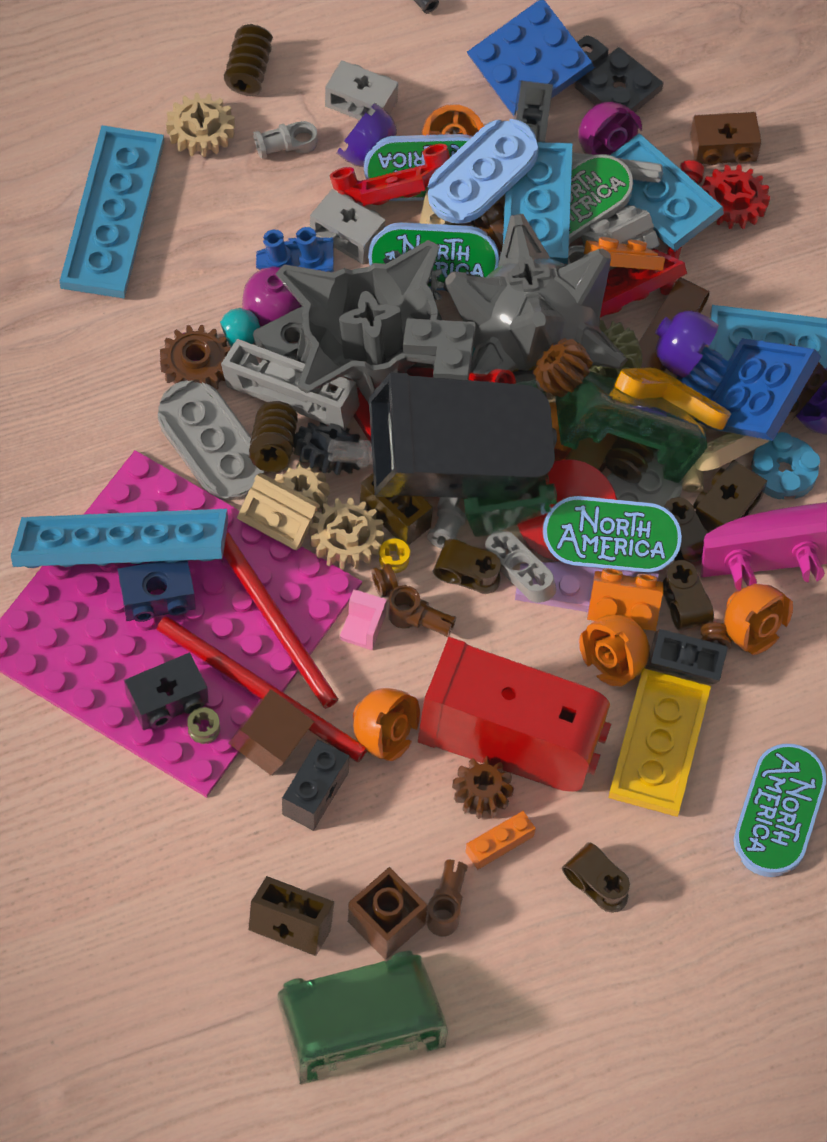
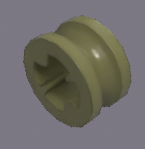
M206 707L198 708L189 715L188 733L191 739L200 744H208L218 737L220 721L215 711ZM201 720H208L209 726L212 728L207 727L206 732H201L196 723L201 725Z

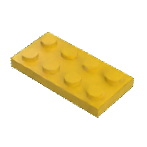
M644 668L640 676L608 798L678 817L711 686Z

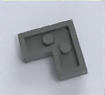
M407 318L403 353L436 355L433 371L434 378L469 380L475 338V322Z

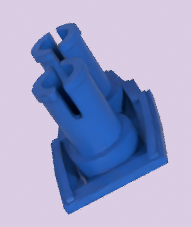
M304 227L297 231V238H289V241L284 242V235L281 231L269 230L263 236L266 248L256 251V269L261 270L271 266L282 267L283 265L334 272V238L316 237L314 229Z

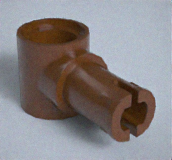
M398 586L390 593L388 617L394 626L406 629L412 626L419 628L421 625L447 638L449 637L450 630L455 625L456 616H451L430 607L429 602L420 599L418 591L411 586ZM401 604H406L412 608L408 610L399 609L397 606Z
M448 859L444 862V870L439 888L435 889L433 897L428 903L426 924L428 929L437 936L445 937L451 935L459 925L463 899L460 892L465 873L468 869V866L458 861L456 872H453L455 860ZM438 910H447L452 914V917L447 920H441L434 913Z

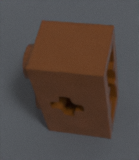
M756 112L694 115L690 139L694 161L707 165L737 162L744 164L757 161L762 141Z

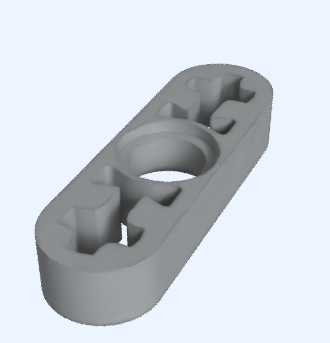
M498 531L487 538L485 543L486 550L495 553L499 557L501 562L500 571L530 601L537 603L545 602L555 595L556 584L552 572L511 532ZM503 549H508L509 554L506 555V552ZM521 562L529 564L523 570L512 569L514 565ZM534 577H535V580H536V582H537L538 584H534V585H533L532 579H533Z

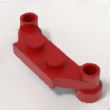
M435 144L423 150L422 154L425 164L361 181L357 180L354 168L343 167L333 171L329 177L334 190L342 195L350 196L356 203H363V206L369 204L382 205L393 198L401 196L410 198L417 196L421 191H425L431 176L450 158V154L446 144Z

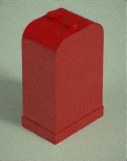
M448 637L424 698L417 742L469 759L473 757L480 763H483L484 758L488 756L491 766L502 762L503 771L555 789L575 792L582 789L587 773L595 774L601 754L595 753L598 742L605 744L612 725L606 722L610 702L604 695L594 689L467 645L464 641Z

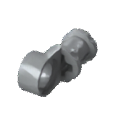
M307 121L295 122L289 125L283 123L279 125V128L263 133L259 131L253 132L256 148L262 159L267 158V154L284 149L287 152L294 150L297 153H309L316 148L318 143L317 129L312 123ZM299 133H308L312 138L306 142H300L295 139V136Z
M440 497L437 506V516L439 518L434 529H430L427 538L434 546L440 549L443 548L447 539L457 540L456 536L460 526H463L467 521V515L457 507L460 498Z

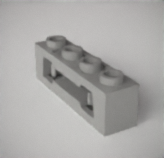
M236 339L221 363L227 387L266 402L281 401L288 403L294 407L298 414L327 425L330 423L340 425L343 431L346 430L360 406L356 382L339 377L329 382L338 386L336 392L330 390L329 383L310 393H305L297 386L305 363ZM256 356L264 358L260 364L258 363Z

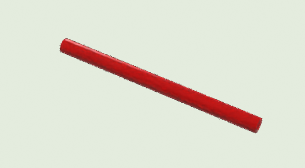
M227 530L223 556L324 709L332 707L338 701L337 695Z
M168 616L163 617L159 622L157 631L260 699L272 689L314 721L308 729L310 732L339 751L349 755L357 763L364 758L367 753L366 747Z

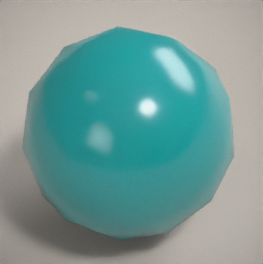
M244 308L231 309L223 315L220 321L230 347L233 346L236 339L254 344L253 331L260 328V323L251 311Z

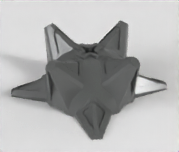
M524 214L511 215L498 268L486 278L462 272H451L444 281L445 286L443 288L451 295L464 322H475V351L472 356L470 373L488 374L493 369H505L511 372L515 370H529L537 366V360L543 357L544 351H548L553 343L558 344L563 338L579 342L590 355V359L593 361L592 365L620 369L628 359L599 329L600 313L611 263L610 253L600 248L569 265H565L549 257Z
M427 240L387 264L373 263L369 267L353 270L343 268L332 273L283 265L276 272V276L304 307L296 361L305 363L297 385L301 391L310 393L344 376L356 382L357 387L369 404V397L390 372L407 373V370L417 362L435 364L436 355L404 354L403 340L407 318L443 320L436 306L433 293L428 287L440 248L439 245Z

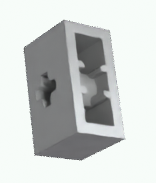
M343 60L340 61L325 87V107L358 120L366 112L370 116L373 115L375 110L371 106L374 103H377L390 115L398 99L397 81Z
M333 189L310 214V228L315 230L316 237L334 238V248L362 264L369 258V247L372 239L383 230L386 221L376 211L366 209L356 203L350 196L342 195Z

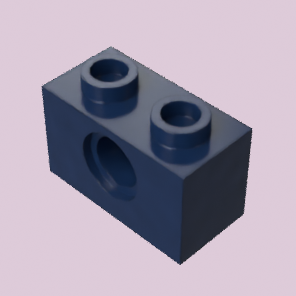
M179 560L173 563L159 561L118 568L126 621L144 622L151 620L155 616L166 614L178 616L187 613L189 610L196 609L188 560ZM156 589H161L165 591L160 595H153L150 593L151 591Z

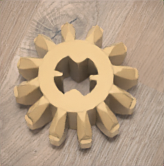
M299 461L296 469L293 470L287 466L283 469V474H276L275 481L320 504L319 508L322 509L324 503L328 504L327 497L330 495V486L326 483V476L323 472L316 473V468L311 469L308 467L305 469Z

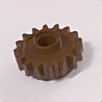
M187 325L186 333L182 334L176 329L174 330V340L170 338L164 340L165 348L160 349V369L162 373H165V381L167 383L173 382L176 384L182 381H193L202 384L203 382L216 390L219 389L218 384L221 381H225L221 363L231 347H227V338L225 336L217 339V330L215 328L206 333L204 325H200L198 331H193L192 327Z

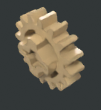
M195 93L193 100L183 96V104L174 102L173 111L167 112L166 130L167 134L170 135V143H178V151L180 152L188 148L190 156H194L196 151H201L202 156L206 157L207 150H212L215 154H218V146L221 145L227 148L229 146L228 138H234L235 117L231 115L230 106L223 107L222 98L214 102L212 101V95L209 93L205 99H201L199 93Z
M336 498L334 507L331 508L328 504L324 503L322 505V513H315L309 530V535H311L310 546L317 547L316 556L318 558L327 556L328 566L337 561L340 562L341 570L345 569L346 563H351L354 569H358L359 560L369 564L371 563L372 554L378 555L380 553V545L383 543L384 532H382L383 521L376 520L377 511L375 509L366 511V502L364 501L359 506H355L353 498H349L347 504H342L339 498Z

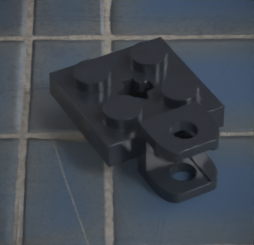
M586 35L577 42L581 48L589 47L592 49L591 53L584 52L595 68L576 81L575 89L595 105L604 102H615L625 105L633 112H636L663 90L664 82L620 47H617L608 54L609 49L592 36ZM614 82H622L626 88L622 86L615 88L613 87Z

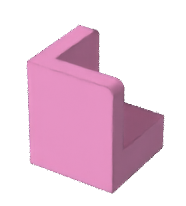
M353 589L349 600V614L340 634V639L344 642L373 650L386 616L387 599Z

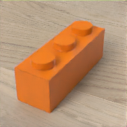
M521 811L468 842L465 852L477 870L533 838L536 828L526 813Z

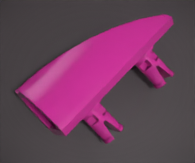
M827 502L761 512L717 527L706 534L704 538L701 577L732 574L735 588L739 591L741 590L742 579L747 586L757 584V579L753 572L800 567L805 582L809 583L810 571L816 581L821 580L825 574L821 565L827 564Z

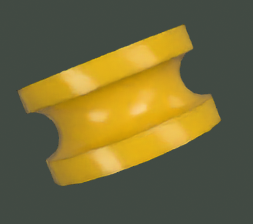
M392 538L382 543L379 553V563L382 568L384 564L389 563L394 573H399L408 567L410 549L405 541ZM391 551H396L399 556L398 561H393L390 556Z

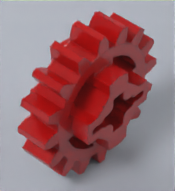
M727 164L724 166L723 172L715 168L712 177H705L702 189L723 206L724 214L717 219V225L725 221L728 222L729 229L733 228L734 223H739V226L745 229L747 221L756 225L758 217L763 218L765 216L770 196L768 195L769 185H762L764 178L762 175L753 177L754 169L750 168L747 172H743L742 166L738 164L736 170H731Z

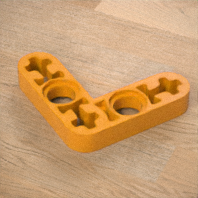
M656 368L622 369L614 384L621 392L637 399L662 397L703 423L719 430L724 429L731 416V413L721 405Z

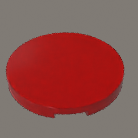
M570 459L554 461L551 470L522 497L518 498L516 502V521L523 539L535 552L552 561L561 562L550 552L544 542L543 524L546 515L555 504L563 499L574 496L617 500L616 492L610 481L598 469L582 461Z

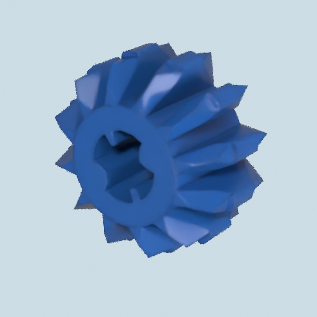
M704 347L700 353L703 357L688 375L684 378L677 377V380L710 398L727 372L728 361L717 351Z

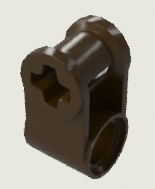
M681 497L671 498L666 502L664 508L670 511L677 519L682 535L681 546L674 560H684L690 563L701 560L704 538L708 531L703 527L693 505L688 500Z
M447 539L434 566L433 574L446 583L456 584L482 594H489L500 586L501 562L499 557L491 551L470 546L460 540Z
M678 560L673 562L668 567L666 578L663 580V595L670 609L674 626L678 631L713 622V606L709 596L705 593L697 569L688 561Z
M587 842L562 866V871L566 878L576 888L591 898L602 910L614 913L619 912L626 906L630 887L629 878L595 844Z

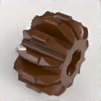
M563 338L558 344L553 343L548 351H544L543 357L537 360V367L533 374L545 392L550 393L553 397H564L568 392H574L579 384H583L582 380L589 375V368L592 366L593 361L579 342Z
M488 756L484 758L483 764H479L472 757L469 760V768L462 765L458 768L457 775L459 777L453 779L452 788L457 791L454 794L455 802L464 803L463 811L465 814L474 809L476 810L478 820L482 818L483 811H487L494 818L497 815V808L505 810L508 807L509 800L507 798L513 796L514 787L510 785L512 781L511 773L502 772V762L491 766ZM485 785L487 786V789L480 790L479 786Z

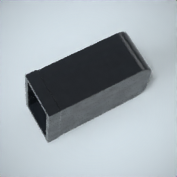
M390 372L369 397L374 492L377 497L397 495L513 500L522 497L553 467L557 432L555 428H552L551 407L543 392L533 386L409 376L407 373Z

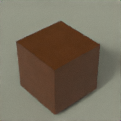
M270 689L257 703L228 744L269 775H272L285 763L314 721Z
M389 866L349 901L348 922L386 960L426 925L428 905Z

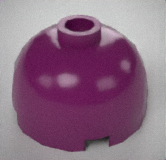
M604 102L595 105L583 117L579 126L578 138L585 154L610 156L638 135V129L642 131L643 125L640 117L625 105L615 102Z
M271 266L263 268L253 274L245 284L242 308L251 311L257 317L260 327L302 307L276 276V272L281 267Z

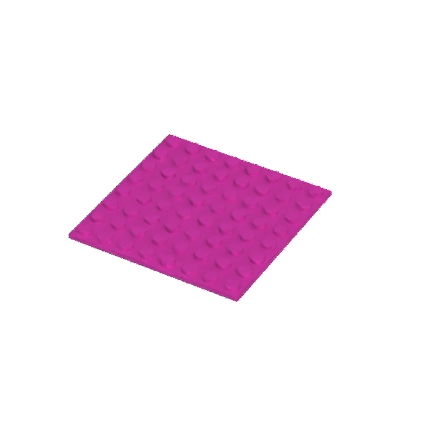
M134 450L84 514L227 509L229 520L228 532L309 655H311L349 603L353 589L358 590L362 585V581L333 564L328 566L326 560L318 558L316 554L302 546L298 550H294L237 519L240 510ZM223 556L222 559L211 561L188 560L195 595V610H189L187 613L178 616L170 614L155 616L151 620L144 622L126 621L118 568L159 561L143 562L141 564L126 562L109 563L107 565L76 564L70 567L60 565L42 566L0 618V673L207 798L240 753L228 744L261 699L190 652L208 688L209 703L204 704L202 708L206 707L215 711L220 721L218 737L211 743L200 744L191 739L188 733V718L190 714L186 713L173 717L170 722L162 727H150L143 730L126 696L124 680L189 653V651L157 631V626L161 619L168 616L282 692L285 691L299 670L225 557ZM156 589L151 591L150 593L153 595H160L165 591L161 589ZM201 720V725L196 723L201 732H206L207 727L212 728L209 726L208 720Z

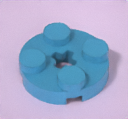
M786 432L777 433L773 441L770 440L755 450L751 468L754 473L767 480L764 491L766 495L783 500L785 496H795L796 499L803 497L814 487L819 474L820 457L806 442L792 437ZM785 462L790 464L794 471L785 470L781 472L779 470V463Z

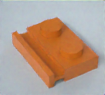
M600 237L599 242L586 241L584 254L586 255L600 248L608 251L611 256L610 266L663 270L665 257L658 256L657 253L646 248L647 243L639 240L630 239L627 244H620L616 239Z

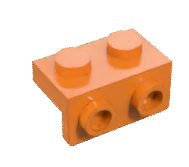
M612 568L595 571L587 620L596 621L606 615H624L633 619L642 629L656 631L663 595V582L657 581L655 576L648 574H638L637 577L623 575L622 571Z

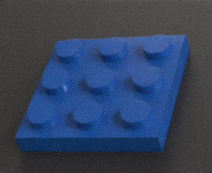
M538 0L467 51L470 59L513 117L519 80L552 84V99L595 68L592 61L545 0Z
M741 338L728 361L726 374L709 398L731 413L724 429L713 428L697 418L694 420L708 429L773 441L821 356L815 349Z

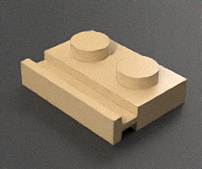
M259 473L255 477V482L246 496L237 519L288 547L298 550L306 537L320 504Z

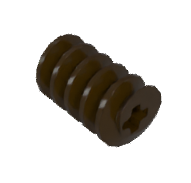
M247 24L237 29L232 43V50L229 54L227 69L224 72L226 85L232 91L244 96H255L260 93L262 89L261 84L264 81V73L269 62V54L272 51L271 42L273 36L267 29L259 25Z
M271 401L262 405L256 413L249 447V458L259 470L278 472L289 465V459L293 452L298 414L294 407L288 403Z
M645 407L633 409L629 416L630 419L626 421L623 426L624 429L620 431L617 436L618 439L614 441L611 446L612 449L608 451L605 457L606 466L614 475L634 484L641 481V473L646 472L648 463L652 462L654 453L658 452L660 443L666 438V433L663 430L667 426L666 419L654 410Z

